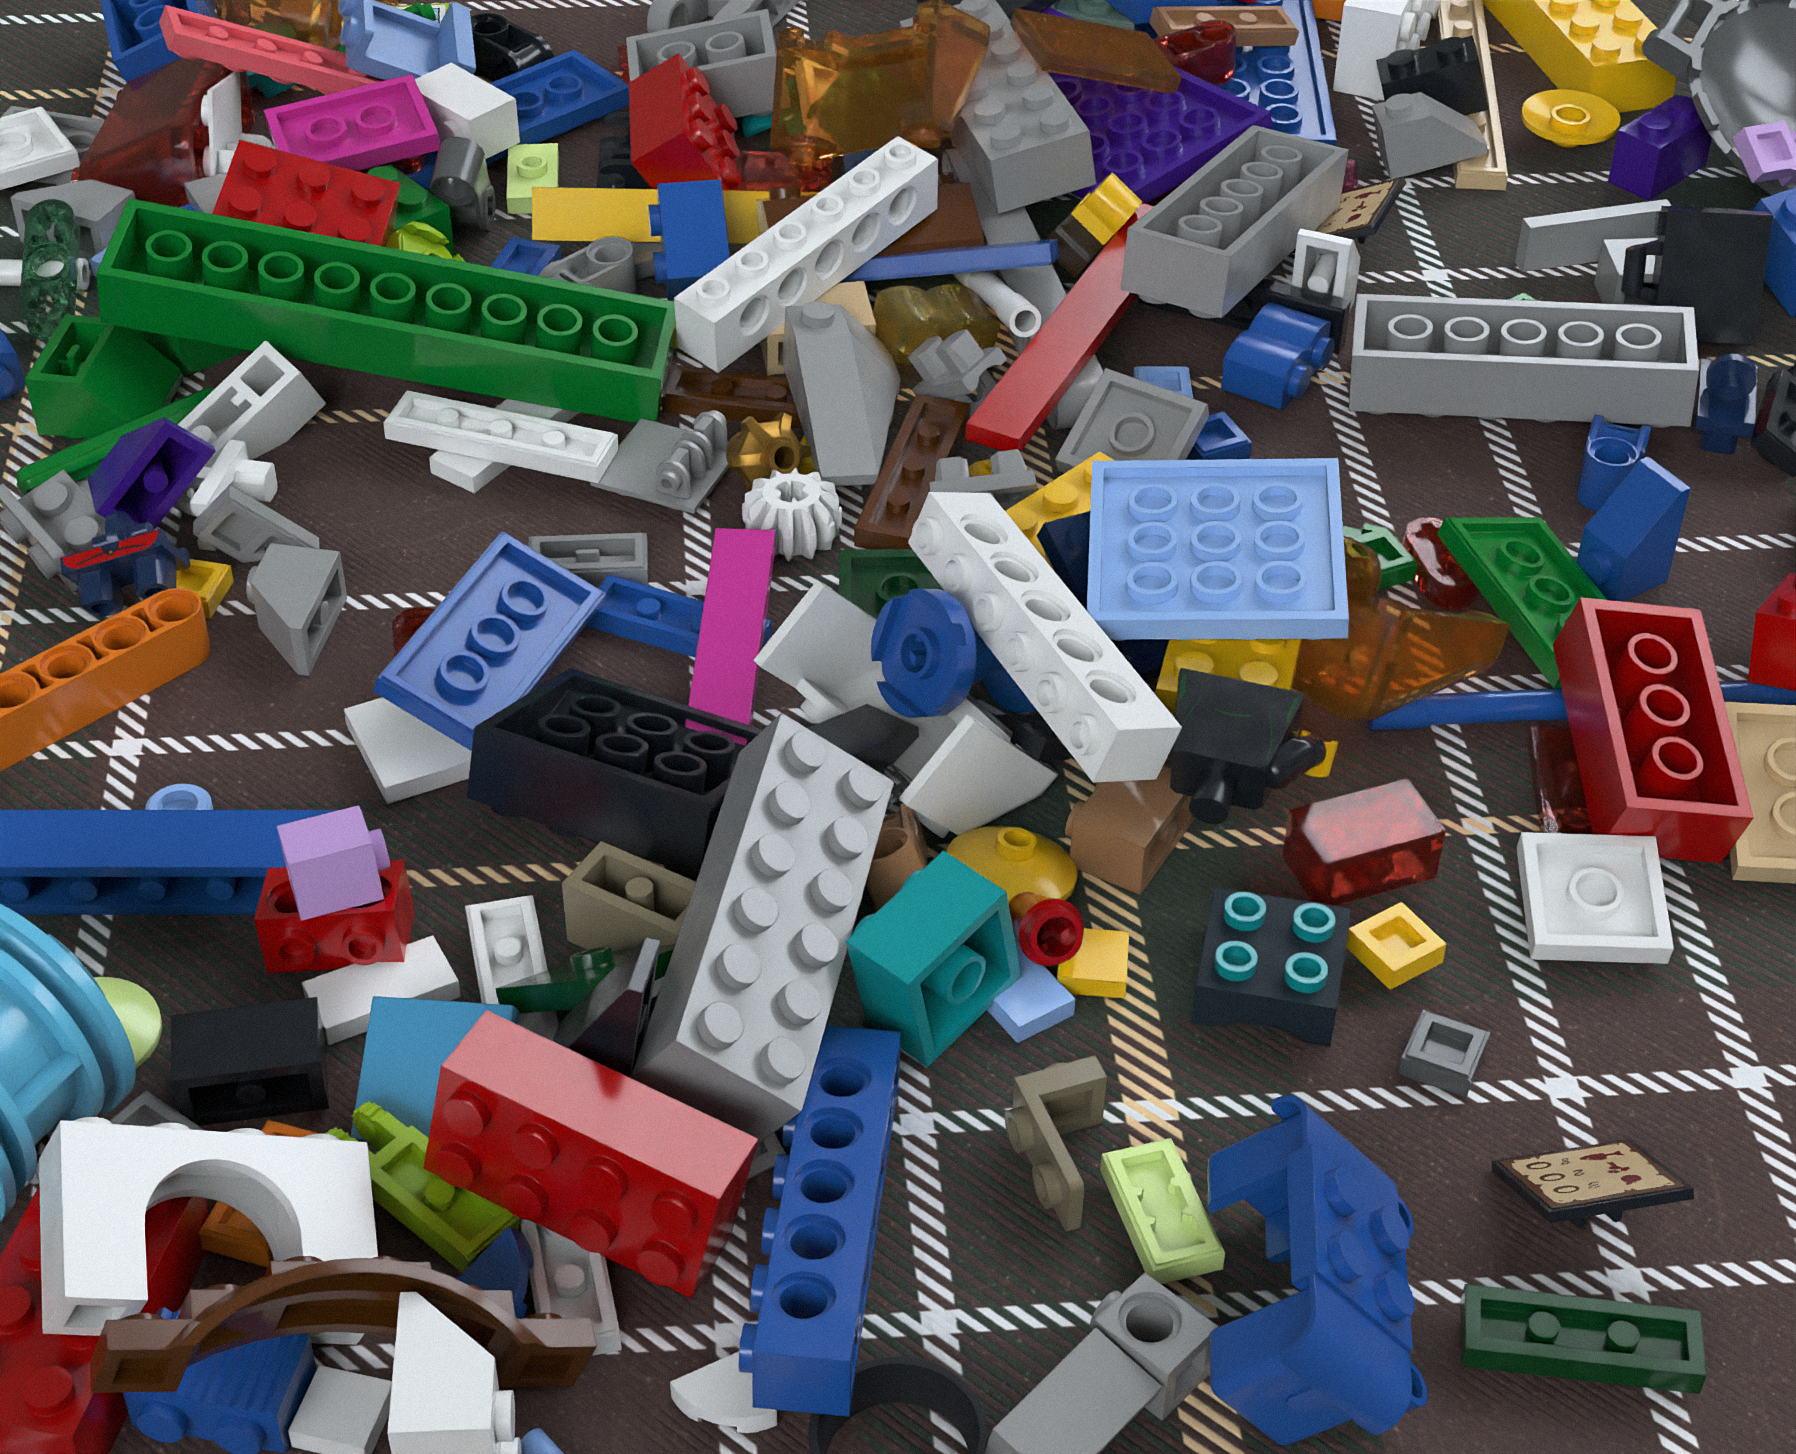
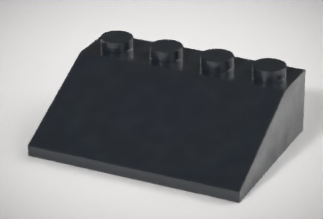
M569 668L474 727L467 798L489 805L492 811L499 815L507 817L521 816L545 824L551 832L561 836H580L597 843L602 841L635 856L662 864L665 869L681 876L698 877L739 752L746 746L735 743L731 738L720 733L685 727L686 719L747 739L746 746L763 730Z

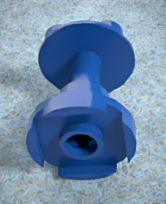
M940 589L908 590L909 593L904 597H893L884 605L873 629L871 657L872 661H881L882 673L885 681H876L883 699L894 711L908 718L947 715L964 701L972 684L983 679L990 696L1005 710L1013 713L1038 712L972 627L967 611L953 595Z

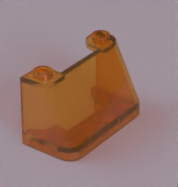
M933 0L918 3V14L913 15V26L851 38L832 30L825 32V38L820 41L805 38L804 29L800 27L778 30L770 149L790 156V163L817 166L820 164V159L843 156L847 153H858L863 150H879L897 136L920 148L939 147L941 140L952 136L988 53L990 26L942 0Z
M1343 536L1349 613L1348 638L1302 639L1292 688L1297 692L1304 693L1305 697L1339 718L1362 722L1371 721L1487 671L1494 665L1501 652L1510 624L1490 613L1476 610L1466 611L1462 614L1411 608L1401 601L1383 598L1380 599L1379 605L1374 604L1373 601L1381 581V564L1378 556L1370 547L1352 537Z

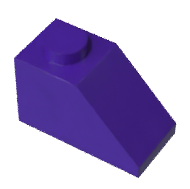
M165 417L122 435L88 479L95 512L106 518L110 514L123 511L131 517L135 525L150 522L155 530L216 452L214 446Z

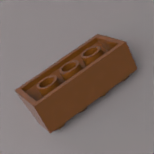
M954 172L938 173L937 209L874 257L984 245V237L970 183L954 182ZM833 182L820 184L821 191ZM800 186L769 188V198L756 199L759 236L817 194L801 195Z

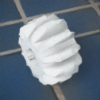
M797 468L787 474L772 470L770 479L758 478L753 480L752 490L745 493V502L742 504V517L746 529L775 530V555H785L789 562L796 555H803L808 559H813L815 550L825 551L831 549L832 541L839 535V527L842 525V508L839 507V498L835 491V484L821 481L819 472L803 475L799 474Z

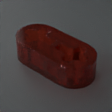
M1421 517L1412 520L1406 526L1402 545L1417 562L1415 581L1424 596L1432 604L1449 610H1460L1472 605L1476 600L1478 588L1437 536L1443 520L1433 517Z

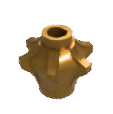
M780 412L772 421L757 423L753 417L748 416L741 422V432H738L730 439L726 449L728 466L744 479L747 492L752 490L754 479H770L772 470H777L782 474L791 473L795 468L799 469L803 458L812 456L811 446L801 445L791 429L792 416Z

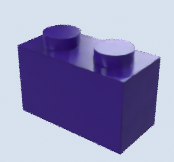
M1674 95L1618 130L1608 179L1609 183L1650 201L1706 165L1712 137L1699 117L1691 97Z

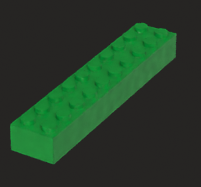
M128 198L96 272L101 323L249 351H255L266 340L286 358L638 423L641 418L657 422L676 338V319L673 301Z

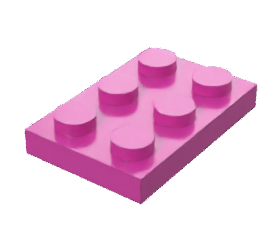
M413 74L264 110L267 127L277 150L354 171H365L374 166L406 158H417L423 154L438 151L440 145L438 131Z

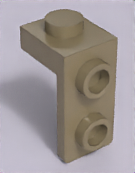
M1096 1055L1069 1063H1055L1043 1070L1015 1077L1013 1107L1005 1112L1006 1131L1013 1149L1018 1154L1025 1152L1033 1166V1184L1041 1205L1045 1209L1054 1208L1066 1232L1081 1228L1084 1183L1060 1135L1103 1123L1107 1075Z

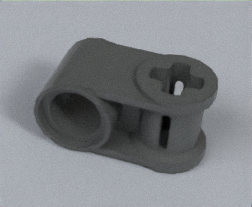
M450 137L443 140L439 145L430 183L431 194L449 206L451 224L479 226L481 231L490 232L495 218V193L493 186L490 185L483 149L476 142L468 138Z

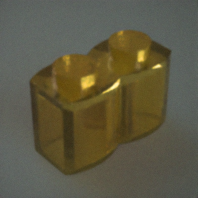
M959 284L941 285L928 291L914 286L890 287L877 293L873 309L876 323L875 334L885 344L895 361L907 366H913L908 356L930 337L940 336L944 341L955 332L967 329L979 347L985 349L995 346L1000 323L971 288Z

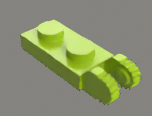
M365 1102L353 1111L354 1114L351 1116L353 1117L352 1122L355 1124V1129L365 1139V1142L368 1141L378 1151L374 1155L368 1150L373 1200L463 1273L508 1226L519 1230L521 1218L516 1217L507 1209L462 1187L453 1186L444 1181L440 1176L423 1169L428 1137L413 1125L407 1128L388 1111L385 1112L381 1106L376 1105L375 1102ZM337 1127L325 1133L333 1135L339 1140L357 1141L354 1137L351 1138L348 1132L345 1133L342 1129H337Z

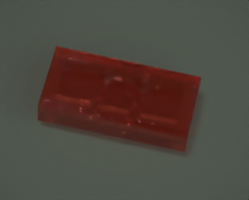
M739 151L740 156L736 158L737 169L742 178V184L738 185L739 191H769V188L800 186V192H821L820 184L833 182L834 154Z

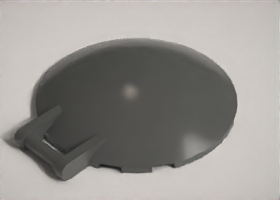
M1671 0L1672 6L1658 29L1652 30L1643 42L1642 52L1647 59L1689 84L1692 100L1708 133L1728 159L1749 178L1733 137L1744 127L1785 121L1789 130L1796 131V0H1728L1727 2L1723 0ZM1687 19L1700 26L1690 44L1677 37ZM1779 179L1756 183L1771 195L1796 187V184L1781 186Z

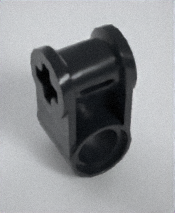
M481 13L471 16L476 61L474 74L484 76L494 82L554 58L550 45L539 34L532 33L495 13Z

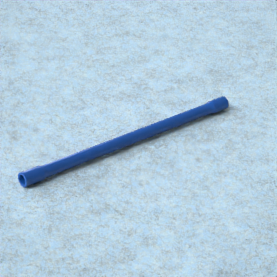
M1748 681L1719 682L1724 702L1796 705V691L1750 683ZM1562 688L1429 694L1424 691L1368 693L1365 700V719L1369 731L1423 729L1431 725L1568 720Z

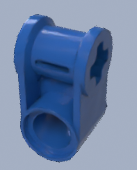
M1594 415L1584 451L1583 465L1576 492L1577 500L1581 505L1595 512L1600 509L1638 461L1644 459L1651 426L1642 425L1638 430L1606 423L1604 416Z

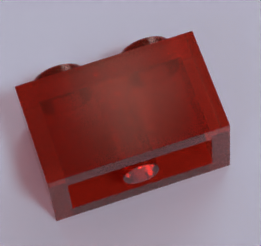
M1407 778L1380 786L1369 787L1362 791L1321 802L1309 803L1305 806L1289 810L1282 857L1312 902L1337 906L1437 878L1446 830Z

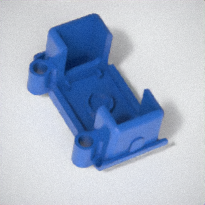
M1293 1095L1280 1096L1273 1099L1271 1105L1272 1111L1282 1121L1229 1145L1210 1156L1207 1163L1208 1211L1212 1214L1244 1199L1265 1217L1266 1260L1273 1263H1284L1290 1260L1291 1284L1301 1292L1218 1327L1210 1333L1211 1390L1220 1400L1280 1445H1291L1350 1420H1353L1359 1427L1365 1429L1370 1434L1379 1435L1391 1429L1405 1413L1424 1406L1428 1398L1425 1381L1418 1368L1410 1361V1352L1413 1351L1410 1315L1414 1312L1415 1303L1412 1291L1408 1285L1405 1250L1409 1248V1237L1414 1233L1413 1218L1405 1202L1398 1196L1395 1182L1299 1097Z

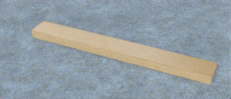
M1441 0L1435 19L1437 40L1439 42L1449 37L1464 38L1473 35L1488 104V110L1465 115L1476 122L1487 144L1488 154L1452 163L1455 188L1505 191L1508 171L1482 0Z

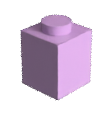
M359 805L277 826L289 882L301 921L384 899L379 872L391 869L388 851L381 829L368 831Z

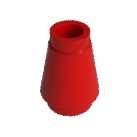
M1031 892L1017 894L1011 899L1009 909L1013 931L1021 950L1028 959L1039 965L1053 966L1068 961L1079 951L1083 941L1084 923L1079 911L1071 903Z

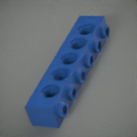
M826 1025L802 1111L783 1125V1147H791L790 1155L777 1154L772 1187L773 1199L781 1200L779 1209L766 1208L762 1231V1254L770 1255L769 1265H755L751 1286L750 1309L751 1312L759 1313L757 1324L744 1323L739 1348V1372L752 1373L753 1408L849 1417L899 1089L901 1032Z

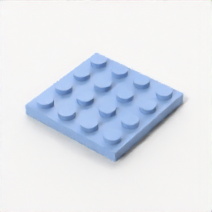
M1338 458L1092 461L1087 612L1109 639L1116 641L1139 639L1318 640L1348 638L1349 613Z

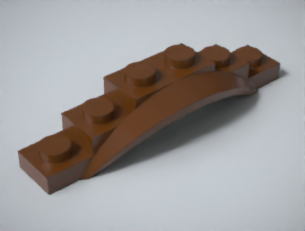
M296 1256L284 1261H270L263 1278H259L243 1287L234 1284H219L204 1290H190L178 1319H163L156 1314L139 1313L122 1319L106 1320L90 1360L91 1393L177 1392L187 1367L214 1354L245 1344L293 1334L348 1332L378 1334L396 1338L400 1292H417L493 1355L495 1357L499 1387H573L595 1351L597 1344L592 1318H562L555 1313H538L524 1319H516L511 1290H482L478 1286L467 1285L452 1276L432 1270L430 1262H401L399 1259L389 1256L322 1261L314 1256Z

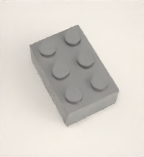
M768 9L626 38L630 81L679 53L690 68L696 66L700 69L709 84L710 96L717 105L725 104L734 118L747 115L766 116L777 109L787 108L779 57Z

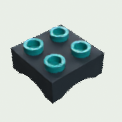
M1214 886L1195 986L1191 1023L1212 1027L1235 1023L1265 1025L1286 1031L1307 1043L1331 1046L1351 908Z

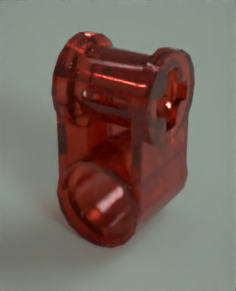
M1221 20L1204 21L1185 30L1158 36L1147 45L1144 52L1213 85L1225 84L1234 77L1237 29L1234 25Z

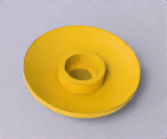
M1555 89L1534 94L1524 102L1521 111V119L1529 130L1562 147H1576L1578 145L1595 144L1608 140L1617 133L1621 121L1618 110L1605 99L1587 92L1569 89Z
M1009 826L979 827L958 835L952 840L946 851L1005 890L1008 904H1010L1014 896L1023 892L1066 900L1075 889L1077 868L1070 855L1054 841L1029 830Z

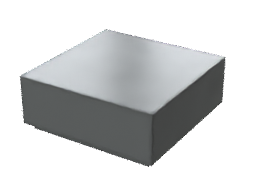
M1422 1010L1402 1055L1398 1074L1467 1098L1486 1052L1491 1032Z

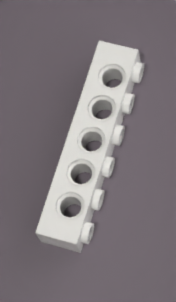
M899 136L895 137L674 297L678 348L719 373L785 323L786 306H803L806 303L815 301L937 209L938 158Z
M929 492L920 515L913 525L908 544L944 591L953 595L963 605L972 627L1091 781L1095 783L1157 779L1182 726L990 493Z

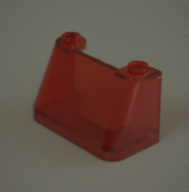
M181 57L129 80L123 90L120 89L118 91L116 102L83 157L80 166L73 169L71 183L92 179L132 190L136 200L177 208L190 204L184 183L206 178L203 172V153L205 147L209 146V126L202 124V98L204 95H207L208 89L234 71L229 70L220 63L200 58L188 60ZM246 70L245 72H240L242 133H249L255 122Z

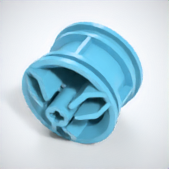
M0 904L1 1222L13 1210L16 1195L34 1178L37 1169L35 1145L48 1132L54 1133L60 1120L74 1121L84 1117H96L98 1114H103L116 1108L131 1092L136 1077L134 1054L127 1034L118 1016L106 999L105 994L88 969L83 966L75 954L63 943L50 934L46 935L27 919Z

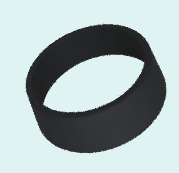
M886 1357L857 1365L849 1417L812 1413L810 1417L809 1445L812 1454H827L829 1445L838 1429L855 1414L875 1405L893 1402L921 1405L944 1416L963 1436L969 1454H985L987 1447L988 1428L986 1417L978 1398L971 1388L948 1369L917 1358Z

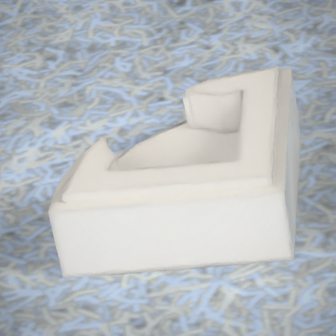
M739 1352L670 1381L672 1400L685 1415L697 1422L704 1419L719 1425L737 1427L738 1433L759 1432L777 1426V1410L753 1408L752 1373L739 1372Z

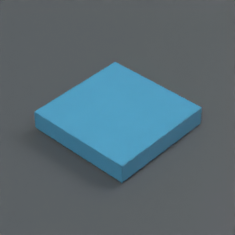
M373 996L355 1110L365 1102H375L376 1105L381 1106L385 1112L388 1111L407 1128L413 1125L429 1138L441 1065L486 1010L515 1024H518L519 1011L513 1005ZM353 1123L351 1138L354 1137L359 1142H365V1139L360 1136Z

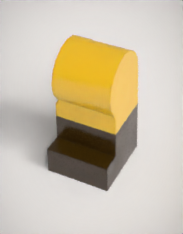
M1113 172L1110 173L1045 238V240L1058 239L1059 258L1056 261L1071 276L1076 278L1089 264L1090 260L1142 204V201Z

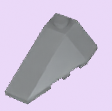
M814 301L803 306H786L782 364L807 445L811 446V458L815 471L819 472L821 481L834 483L835 486L875 484L881 471L889 426L892 424L894 405L900 390L901 378L892 353L885 344L840 304L830 305L825 302Z

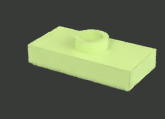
M558 143L520 144L508 148L506 196L508 214L532 213V187H559Z
M1171 1138L1101 1155V1174L1146 1274L1160 1284H1165L1223 1269L1225 1251Z

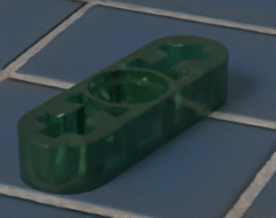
M48 199L35 204L27 213L25 221L19 311L28 331L34 337L44 340L51 338L65 314L75 315L80 227L70 205L57 199ZM58 222L54 226L56 242H52L49 240L46 231L51 229L52 223ZM59 261L64 264L62 270L53 276L42 277L36 274L38 268L46 262ZM44 296H50L55 308L49 310L48 316L39 317L43 316L46 312Z

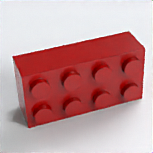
M1580 597L1554 641L1553 650L1592 833L1594 835L1656 836L1659 858L1721 863L1754 819L1701 609Z
M486 1010L441 1065L423 1169L440 1176L444 1181L453 1186L462 1187L507 1209L516 1217L530 1220L575 1242L586 1251L599 1253L643 1275L647 1280L656 1285L666 1286L692 1299L731 1238L758 1138Z
M39 1186L0 1256V1454H109L129 1413L122 1392L91 1393L90 1360L100 1336L43 1334ZM173 1198L158 1203L146 1211L145 1246L148 1301L140 1313L157 1314L158 1310L163 1307L173 1313L179 1310L207 1253L206 1250L202 1249L198 1234L209 1216L205 1198Z

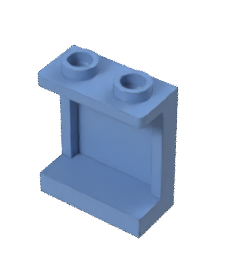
M339 0L338 13L343 15L344 22L340 35V44L345 46L347 68L382 80L413 74L414 79L449 63H453L474 74L476 61L469 7L451 2L443 19L438 23L376 0Z

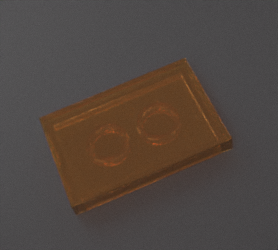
M1015 8L1010 25L1042 71L1171 94L1172 92L1176 93L1182 77L1146 32Z

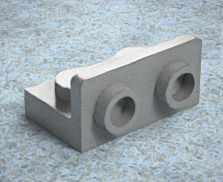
M64 469L18 500L4 484H1L0 503L4 510L0 512V523L17 544L25 539L28 540L32 546L26 551L47 579L57 574L72 592L78 590V585L62 575L60 558L92 549V538L105 534L106 518L95 512L93 501Z

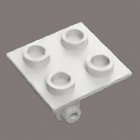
M234 71L207 90V95H204L202 98L201 120L204 126H209V146L205 147L203 153V172L206 177L228 172L239 139L269 148L273 144L263 135L242 134L240 72Z

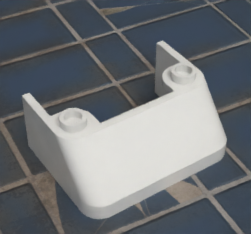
M818 580L753 660L764 670L796 688L806 698L800 706L801 709L817 723L869 704L919 727V737L895 761L890 769L908 785L899 799L906 806L915 810L919 821L941 838H944L949 831L961 835L979 828L1041 796L1059 775L1048 763L1036 761L1033 759L1034 756L1021 746L1012 744L1010 740L1013 732L969 693L959 706L943 716L908 718L894 711L883 699L876 681H885L882 673L881 661H872L871 639L877 619Z

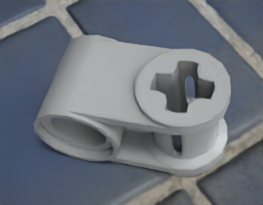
M612 236L597 239L589 244V246L561 260L551 262L538 275L638 295L633 245L621 237Z

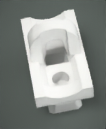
M228 440L211 468H202L177 500L176 505L185 513L198 517L229 484L257 501L270 503L278 487L274 464L248 460L246 443ZM192 488H198L196 493L192 490ZM200 538L197 539L199 549L216 551V547Z

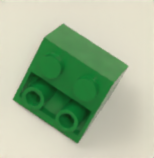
M65 314L25 377L38 434L63 436L68 439H89L170 404L183 381L182 370L131 328L101 323L100 317Z

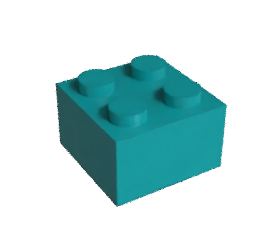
M944 850L924 869L913 872L904 882L901 890L875 914H870L862 919L853 931L852 936L845 941L866 1024L875 1030L901 1032L900 1048L926 1067L932 1064L994 1003L996 997L1006 991L1021 977L1006 891Z

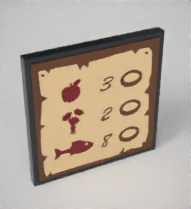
M1404 176L1343 191L1339 208L1314 231L1347 239L1358 238L1360 244L1365 243L1369 235L1376 234L1406 184Z
M1630 1139L1491 1161L1492 1172L1549 1223L1570 1220L1576 1227L1583 1228L1586 1225L1584 1217L1605 1214L1613 1222H1619L1625 1210L1694 1199V1188Z

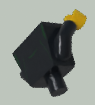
M1185 668L1180 669L1176 709L1171 711L1169 707L1164 706L1182 726V729L1163 766L1171 768L1170 788L1175 793L1192 796L1189 811L1193 817L1208 824L1222 823L1227 819L1231 805L1255 810L1264 806L1272 790H1283L1303 774L1313 777L1329 776L1339 742L1334 740L1323 742L1318 737L1311 736V732L1302 730L1300 737H1298L1304 693Z

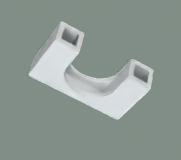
M84 1117L74 1121L60 1120L39 1158L43 1334L100 1336L106 1320L122 1319L141 1312L148 1301L145 1213L156 1204L173 1198L203 1197L235 1208L249 1218L264 1235L272 1251L274 1261H284L296 1256H314L322 1261L378 1257L367 1142L343 1141L333 1135L322 1133L311 1134L301 1138L265 1135L264 1132L253 1128L217 1132L190 1130L187 1126L179 1123H161L147 1127L112 1124L104 1118ZM348 1332L307 1333L310 1336L311 1343L356 1345L365 1334Z

